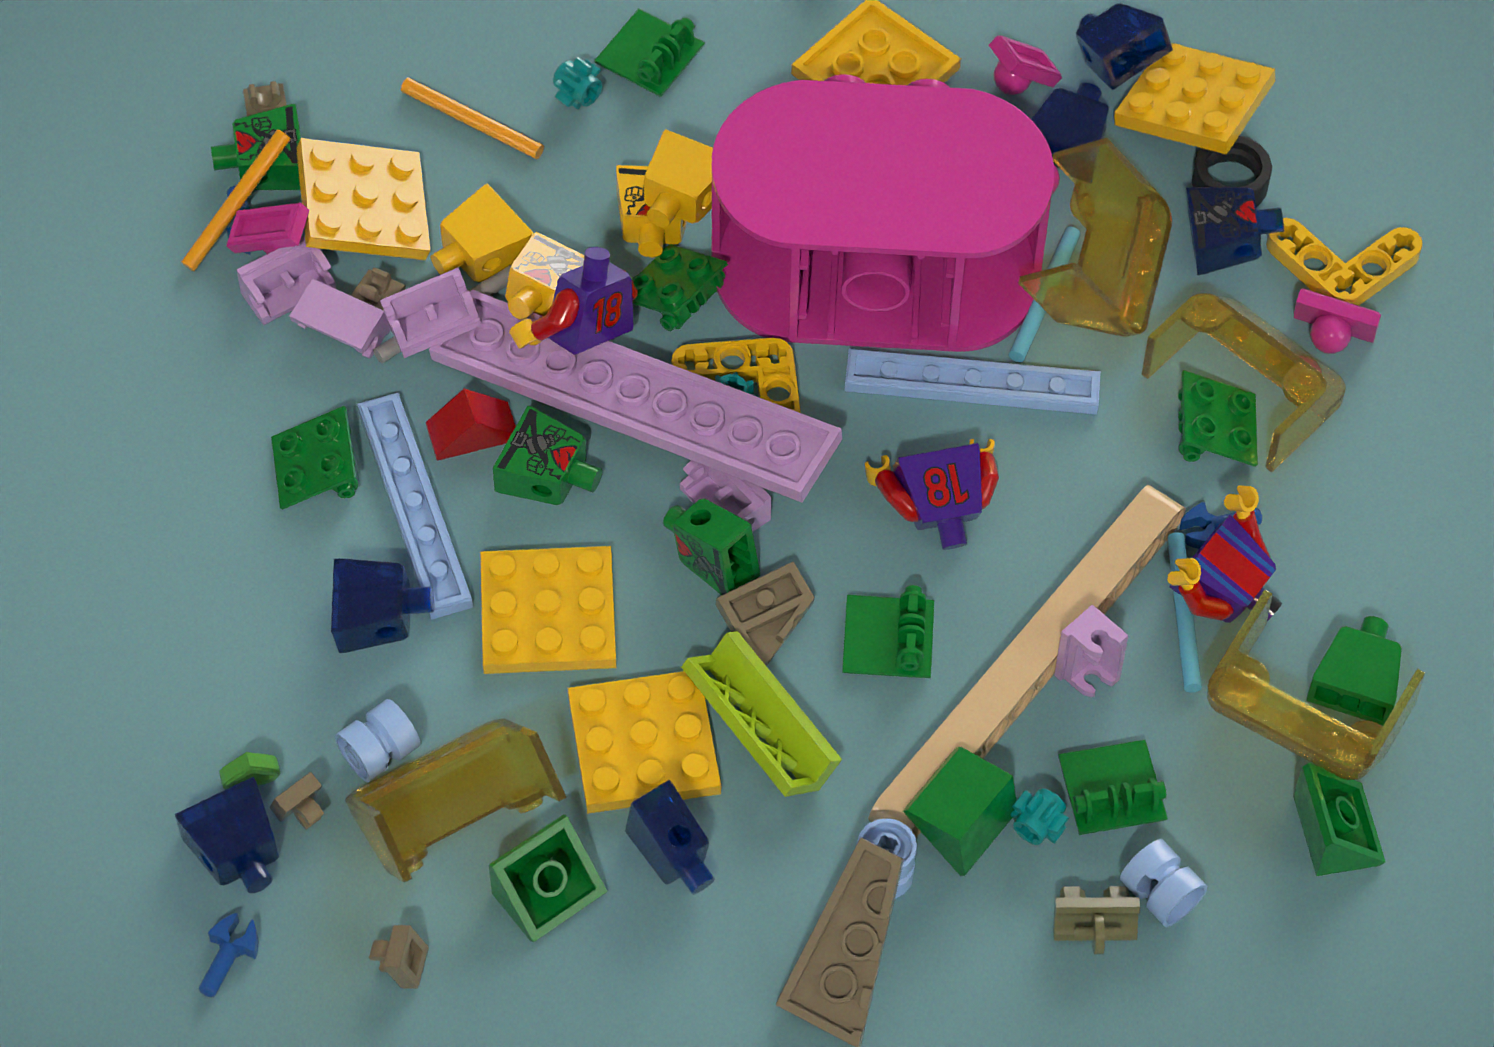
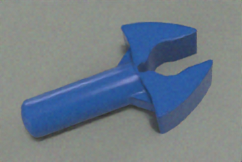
M1205 502L1196 505L1184 515L1179 530L1189 529L1194 526H1199L1205 530L1187 533L1185 544L1199 549L1210 534L1229 515L1233 517L1236 512L1215 516L1208 513ZM1255 508L1253 511L1255 512L1257 523L1260 525L1262 523V513L1258 508Z
M237 913L222 919L208 932L210 942L219 944L220 949L199 986V991L204 996L214 997L217 994L235 958L247 955L256 959L258 936L253 919H251L243 937L235 939L233 943L230 936L239 924Z

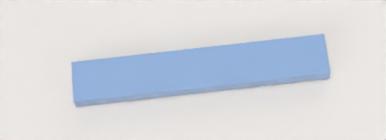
M849 348L845 391L1097 415L1101 372Z
M394 393L357 404L364 430L431 620L473 608L470 592L399 394Z

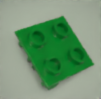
M638 8L597 56L594 63L662 97L702 49L705 42L694 37L693 29L695 25L690 19L683 17L681 20H675L670 25Z
M669 244L663 249L661 255L656 256L638 275L632 278V282L638 291L633 304L660 312L663 316L660 319V324L667 331L680 329L691 317L690 313L695 314L700 309L699 305H705L708 299L717 291V287L720 289L723 287V280L726 278L723 269L728 263L725 260Z
M1183 370L1182 388L1178 391V399L1181 401V410L1178 413L1180 421L1178 429L1183 434L1179 444V452L1183 455L1184 460L1189 462L1197 461L1200 459L1201 454L1208 451L1256 467L1258 465L1256 394Z
M345 406L271 437L279 504L282 510L331 489L337 492L340 498H350L355 495V490L358 488V480L355 474L354 449L351 445V428L348 423L347 408Z
M916 585L905 587V592L900 595V598L847 595L842 673L931 678L934 600H926V595L922 593V588Z
M1146 740L1058 754L1079 835L1166 821L1168 819L1163 799L1167 797L1166 787L1163 781L1157 782Z

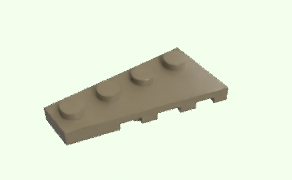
M860 837L775 1005L854 1047H861L904 859Z

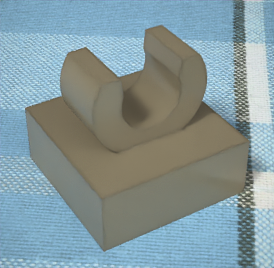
M271 81L270 85L260 87L250 84L248 88L243 89L247 116L286 106L283 83L278 84L276 81Z
M374 267L373 270L369 269L351 296L383 310L380 300L406 289L405 284L391 279L389 273Z
M310 772L278 795L269 808L280 822L294 813L299 823L307 830L324 815L320 806L312 799L317 795L322 785L313 773Z
M394 925L390 941H373L369 959L371 961H380L379 970L388 973L401 988L418 989L429 947L410 925Z

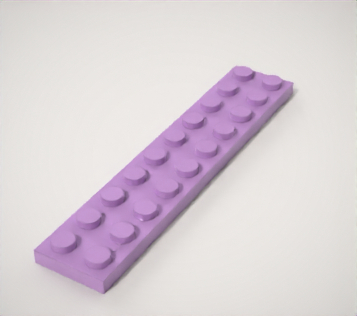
M471 290L470 294L482 326L432 346L429 349L431 360L801 503L843 439L842 429L610 341L576 355L548 338L542 340L538 345L531 346L528 344L524 348L519 349L509 330L522 320L515 318L510 313L508 303ZM532 313L527 319H531L534 322L543 316Z

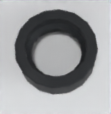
M1244 136L1237 138L1227 155L1201 148L1197 152L1192 177L1193 188L1199 190L1200 194L1211 206L1217 205L1215 203L1217 193L1234 191L1235 197H1238L1239 193H1252V195L1241 194V199L1234 200L1230 211L1234 212L1244 201L1253 198L1254 208H1256L1267 196L1273 168L1270 156L1259 143ZM1221 162L1239 163L1249 168L1256 176V180L1242 187L1225 186L1215 181L1208 173V169ZM1233 192L1228 193V196H1227V201L1230 202V203H1231V201H1229L1228 198H1229V197H1232V199L1234 198V197H1233ZM1219 194L1218 197H1224L1226 194ZM1225 198L1217 199V202L1220 203Z

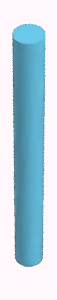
M1066 227L1012 345L1009 357L1015 362H1023L1076 247L1081 232L1075 227Z
M1175 532L1167 536L1171 571H1179L1178 566L1175 564L1176 559L1187 558L1184 534ZM1173 590L1184 690L1190 693L1198 692L1202 689L1194 615L1190 612L1183 597Z

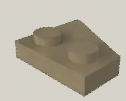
M793 561L718 597L715 605L730 631H738L767 666L813 605L815 597Z

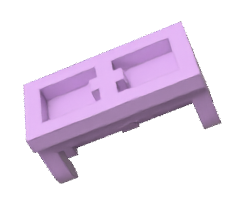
M305 235L301 237L299 246L278 248L237 269L241 294L263 325L293 311L312 278L336 289L335 281L327 271L331 268L327 258L319 248L306 247Z
M458 268L380 300L391 331L404 358L482 326L469 290L467 291Z
M313 278L289 315L291 321L297 323L298 326L304 329L307 327L312 328L353 347L369 359L374 355L373 349L381 344L384 337L391 330L383 310Z
M692 460L683 468L688 476L680 482V490L693 503L705 498L749 522L753 532L771 520V496L762 487Z
M1091 605L1061 631L1054 676L1060 681L1065 679L1081 694L1088 697H1094L1096 692L1094 687L1084 680V677L1088 674L1097 675L1102 682L1112 687L1121 677L1128 634L1095 606Z

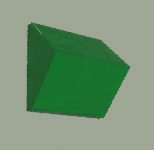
M961 746L956 747L904 808L903 812L960 876H965L1013 818L1010 814L1014 810L1012 806L1017 801L1013 775Z
M1312 763L1302 766L1293 798L1316 876L1377 867L1386 863L1362 783Z
M564 814L489 864L492 895L532 942H535L608 892L568 816Z

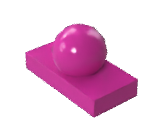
M999 35L988 45L1000 60L994 69V82L996 87L1005 94H1021L1028 89L1032 81L1054 88L1062 79V74L1042 49Z
M302 203L238 210L226 246L234 253L263 250L266 254L278 248L299 246L309 209Z
M1300 289L1293 318L1312 324L1310 337L1316 349L1326 354H1335L1348 346L1351 336L1374 343L1381 314L1380 312L1307 289Z

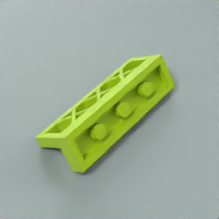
M738 631L726 633L711 655L687 658L681 666L784 797L819 791L842 761L841 757ZM710 670L717 680L709 677L705 671ZM732 704L739 707L743 711V713L736 710L732 706ZM757 736L765 739L769 745L761 742ZM784 769L792 772L796 779L792 780Z

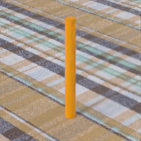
M406 78L401 85V92L534 159H539L543 153V144L411 78Z
M279 129L275 131L181 261L184 266L195 272L232 221L237 211L240 210L290 141L288 135Z

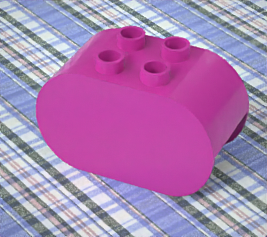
M841 74L831 76L824 81L796 80L768 87L749 97L733 110L722 124L713 145L712 257L725 260L728 263L723 269L726 276L723 280L724 285L721 289L717 287L719 298L729 313L748 330L765 338H780L789 343L952 352L974 351L992 346L1007 338L1021 326L1041 283L1054 184V163L1049 145L1036 124L1025 113L1006 100L980 90L950 88L947 84L934 79H920L908 85L866 83L856 76Z

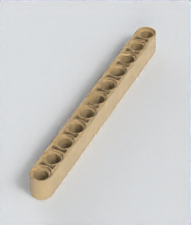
M1147 485L874 803L868 820L870 822L885 818L898 820L908 826L916 838L921 832L904 814V808L956 747L961 746L982 759L987 755L1055 674L1061 631L1091 605L1095 606L1105 615L1167 542V536L1176 531L1185 515L1186 508L1154 487Z

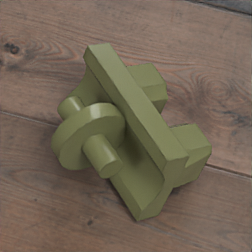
M1109 886L1106 890H1103V897L1086 898L1085 891L1080 887H1063L1060 891V897L1055 898L1054 941H1092L1093 954H1104L1105 941L1137 940L1138 916L1140 913L1139 897H1130L1126 886Z

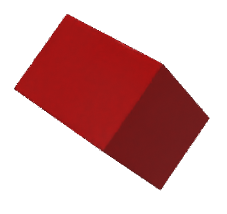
M465 388L426 421V428L437 461L506 444L516 427L507 401Z

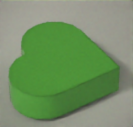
M245 752L220 769L219 776L222 787L225 790L240 791L252 785L270 783L276 780L281 772L276 756Z

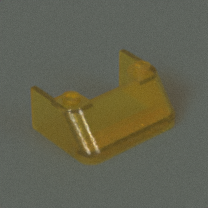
M1108 138L1055 152L1052 157L1053 161L1075 184L1070 200L1071 212L1087 229L1078 264L1073 262L1020 276L1018 284L1058 323L1121 337L1142 334L1148 325L1172 228L1170 208L1162 196Z
M1209 293L1196 294L1190 297L1148 336L1142 368V375L1147 379L1198 332L1209 334L1283 390L1285 397L1298 408L1274 430L1265 466L1270 472H1273L1343 402L1346 386L1344 380L1336 372L1235 299Z
M1264 589L1209 679L1207 700L1210 706L1225 717L1343 779L1356 780L1364 777L1386 756L1416 705L1425 672L1419 669L1416 670L1384 726L1366 720L1356 722L1350 727L1269 685L1270 676L1267 668L1261 662L1248 656L1268 620L1273 593Z
M497 719L483 724L355 790L346 797L345 801L353 818L386 872L405 883L412 879L411 873L424 865L422 859L428 854V846L503 807L506 809L517 808L519 813H525L540 806L543 803L542 797L548 796L556 801H561L567 797L538 733L507 719Z

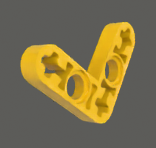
M1291 218L1275 220L1270 225L1266 241L1267 249L1271 255L1311 291L1358 306L1412 268L1419 260L1423 245L1422 238L1414 230L1405 227L1395 228L1344 263L1300 222ZM1279 235H1280L1282 238H1284V240H1282V241L1279 240V239H1278V238H1279ZM1292 237V238H1293V242H1292L1291 240H1289V239H1286V238ZM1395 246L1403 248L1394 254ZM1310 258L1319 259L1325 264V268L1320 271H1313L1304 265V261ZM1367 263L1378 264L1382 267L1384 273L1378 276L1369 275L1363 270L1362 266ZM1352 285L1350 294L1347 291H1343ZM1338 288V289L1341 290L1342 292H1341V293H1338V292L1336 291V289Z
M780 338L687 344L680 346L672 354L671 365L714 381L717 375L722 377L738 372V376L742 377L746 382L751 380L757 382L759 398L801 413L793 350L786 341ZM777 355L779 363H771L769 356ZM727 356H737L744 363L737 369H728L721 364V361ZM751 356H756V366H751ZM708 359H713V369H709ZM693 361L695 369L687 370L685 362ZM781 387L786 389L790 395L785 400L774 401L767 396V392L772 388Z

